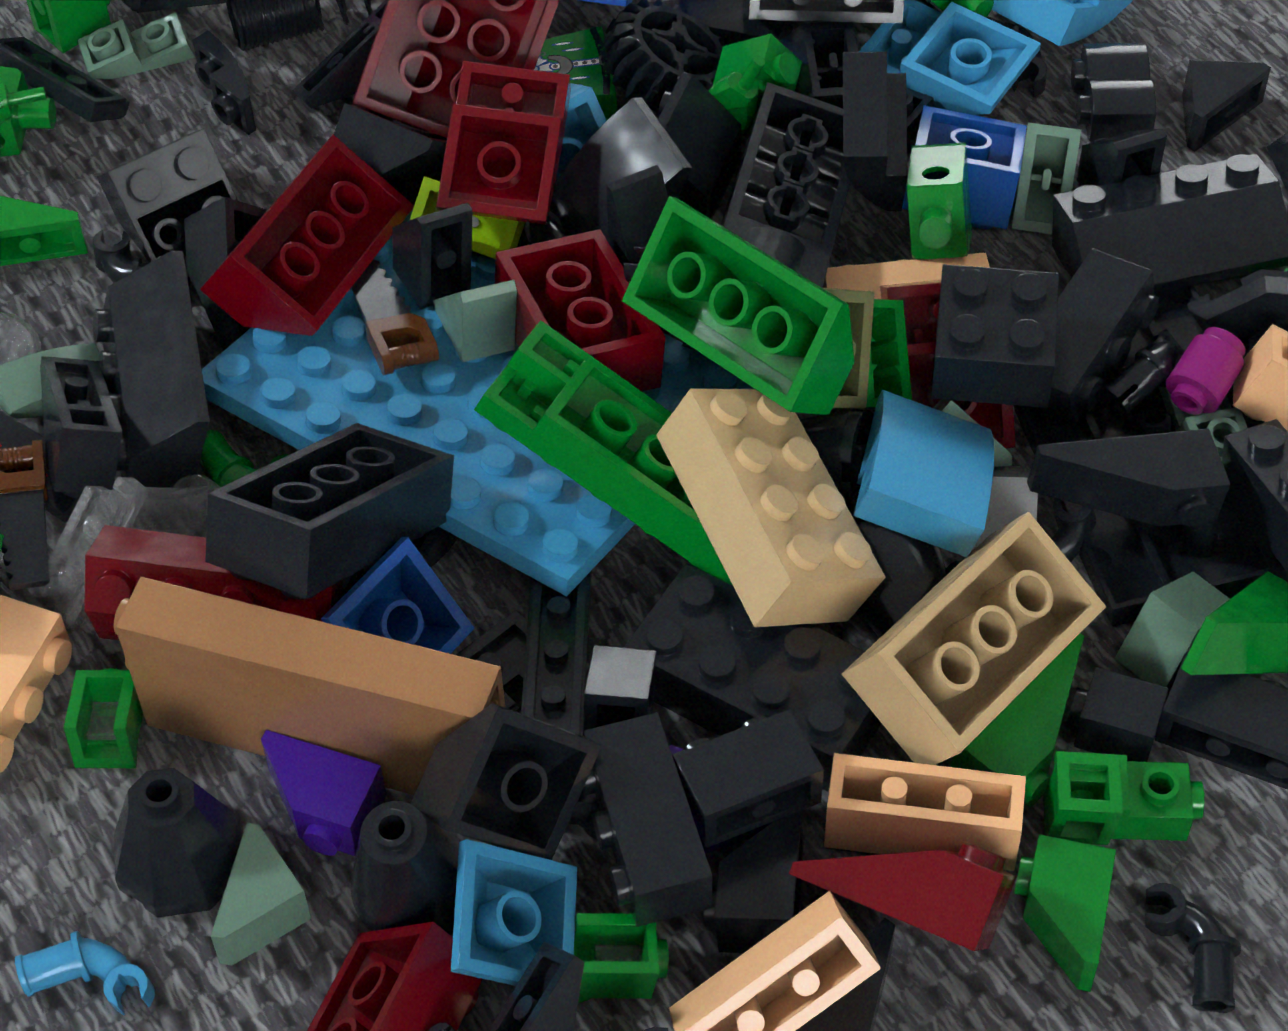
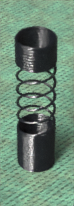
M228 0L226 2L233 32L242 51L245 49L249 50L250 47L254 49L255 46L259 48L260 45L273 44L274 41L278 43L281 40L283 42L284 39L297 38L298 35L302 37L303 34L307 36L308 33H317L318 28L322 32L324 30L319 0H315V3L314 0ZM336 0L344 24L348 25L349 19L346 14L345 0ZM364 0L368 15L373 12L371 0Z

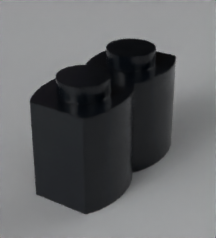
M1083 44L1081 59H1073L1071 86L1072 90H1081L1082 93L1077 96L1076 121L1078 126H1086L1088 140L1095 141L1128 131L1154 129L1156 98L1153 82L1150 78V63L1146 44Z

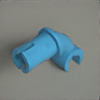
M78 931L70 934L71 940L26 955L15 956L18 979L27 997L34 995L36 992L81 977L87 983L93 981V975L99 977L104 982L103 988L107 1000L122 1015L125 1014L121 1004V996L126 990L127 985L139 987L141 998L148 1008L155 997V988L141 968L133 965L124 954L114 947L97 940L83 938Z

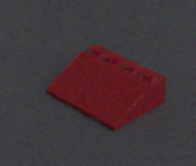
M388 0L356 89L353 104L447 138L453 103L456 104L462 62L469 61L534 70L559 0Z

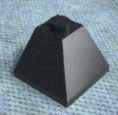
M344 103L334 135L390 185L394 186L442 170L447 138L370 109Z

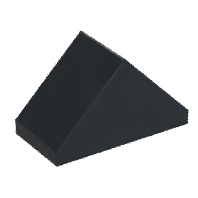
M1189 60L1182 93L1187 147L1194 152L1261 104L1264 99L1271 67L1264 62Z

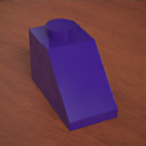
M266 730L261 738L268 769L299 839H302L310 849L323 855L332 856L337 851L356 856L364 819L371 810L382 804L386 797L381 765Z

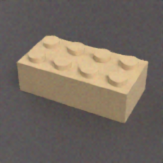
M689 389L656 436L753 626L768 627L848 621L886 577L797 414L789 412L756 389Z
M1028 511L990 534L968 557L964 558L854 661L842 675L914 763L936 765L960 754L1106 608V605Z

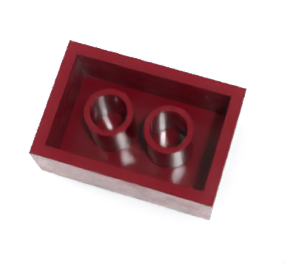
M600 229L496 252L495 284L515 280L517 289L515 342L518 347L541 320L643 392L661 387L666 337L659 325L622 302L629 283L624 276V267Z

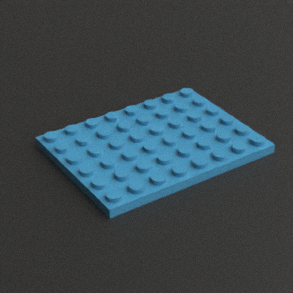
M413 209L402 223L410 220ZM392 236L374 260L380 261V269L386 270V278H391L392 286L399 289V296L405 297V305L411 306V313L425 318L438 346V361L394 369L393 374L383 376L368 344L366 326L349 290L313 336L250 328L202 369L206 400L298 450L355 423H359L454 455L450 510L446 513L447 522L438 527L566 597L635 525L627 517L607 503L594 497L590 491L557 468L547 464L536 453L509 434L497 429L492 422L474 411L484 393L507 366L519 347L515 342V350L462 362L435 311L434 305L420 309L393 270ZM472 251L471 289L495 284V259ZM664 334L666 339L661 387L643 391V393L673 413L690 388H754L712 360L705 358L700 352L683 347L682 342Z

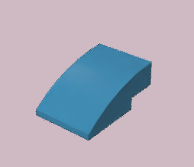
M904 0L903 23H882L859 52H887V73H906V88L934 97L935 108L971 115L990 114L1040 51L1041 43L952 1L943 12H940L916 0Z
M993 0L992 10L1052 43L1063 46L1077 42L1097 32L1110 23L1133 0Z
M882 389L878 396L857 484L861 486L853 516L968 557L985 530L994 470V439L991 429Z

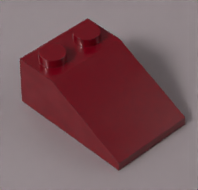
M962 843L959 852L930 850L793 861L789 874L972 951L989 949L1017 878L1016 875L1002 870L1006 858L978 846Z

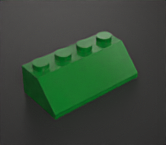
M669 196L623 296L622 302L789 412L829 415L855 363L849 304L683 201Z

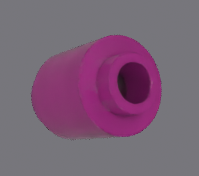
M1217 327L1207 328L1203 334L1196 335L1166 380V387L1171 394L1172 402L1179 409L1189 414L1214 413L1244 367L1243 357L1246 349L1241 340L1229 331Z

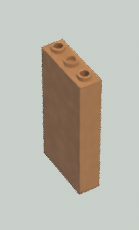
M140 577L130 599L124 598L120 602L114 618V632L118 635L125 656V665L130 671L147 726L265 756L261 738L266 730L273 731L381 765L385 788L415 795L433 751L440 741L490 704L494 703L505 707L501 666L145 577Z

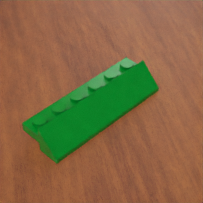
M540 320L516 350L507 366L484 393L474 411L492 422L497 429L509 434L536 453L547 464L557 468L590 491L594 497L607 503L627 517L645 533L654 536L681 555L692 566L732 585L656 436L672 412Z

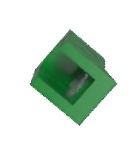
M113 668L76 670L63 727L75 768H136L137 743L143 711L129 670Z
M577 913L575 919L574 955L585 962L578 1003L592 998L651 999L657 980L666 979L669 963L668 943L666 939H657L656 922L636 927L632 914Z

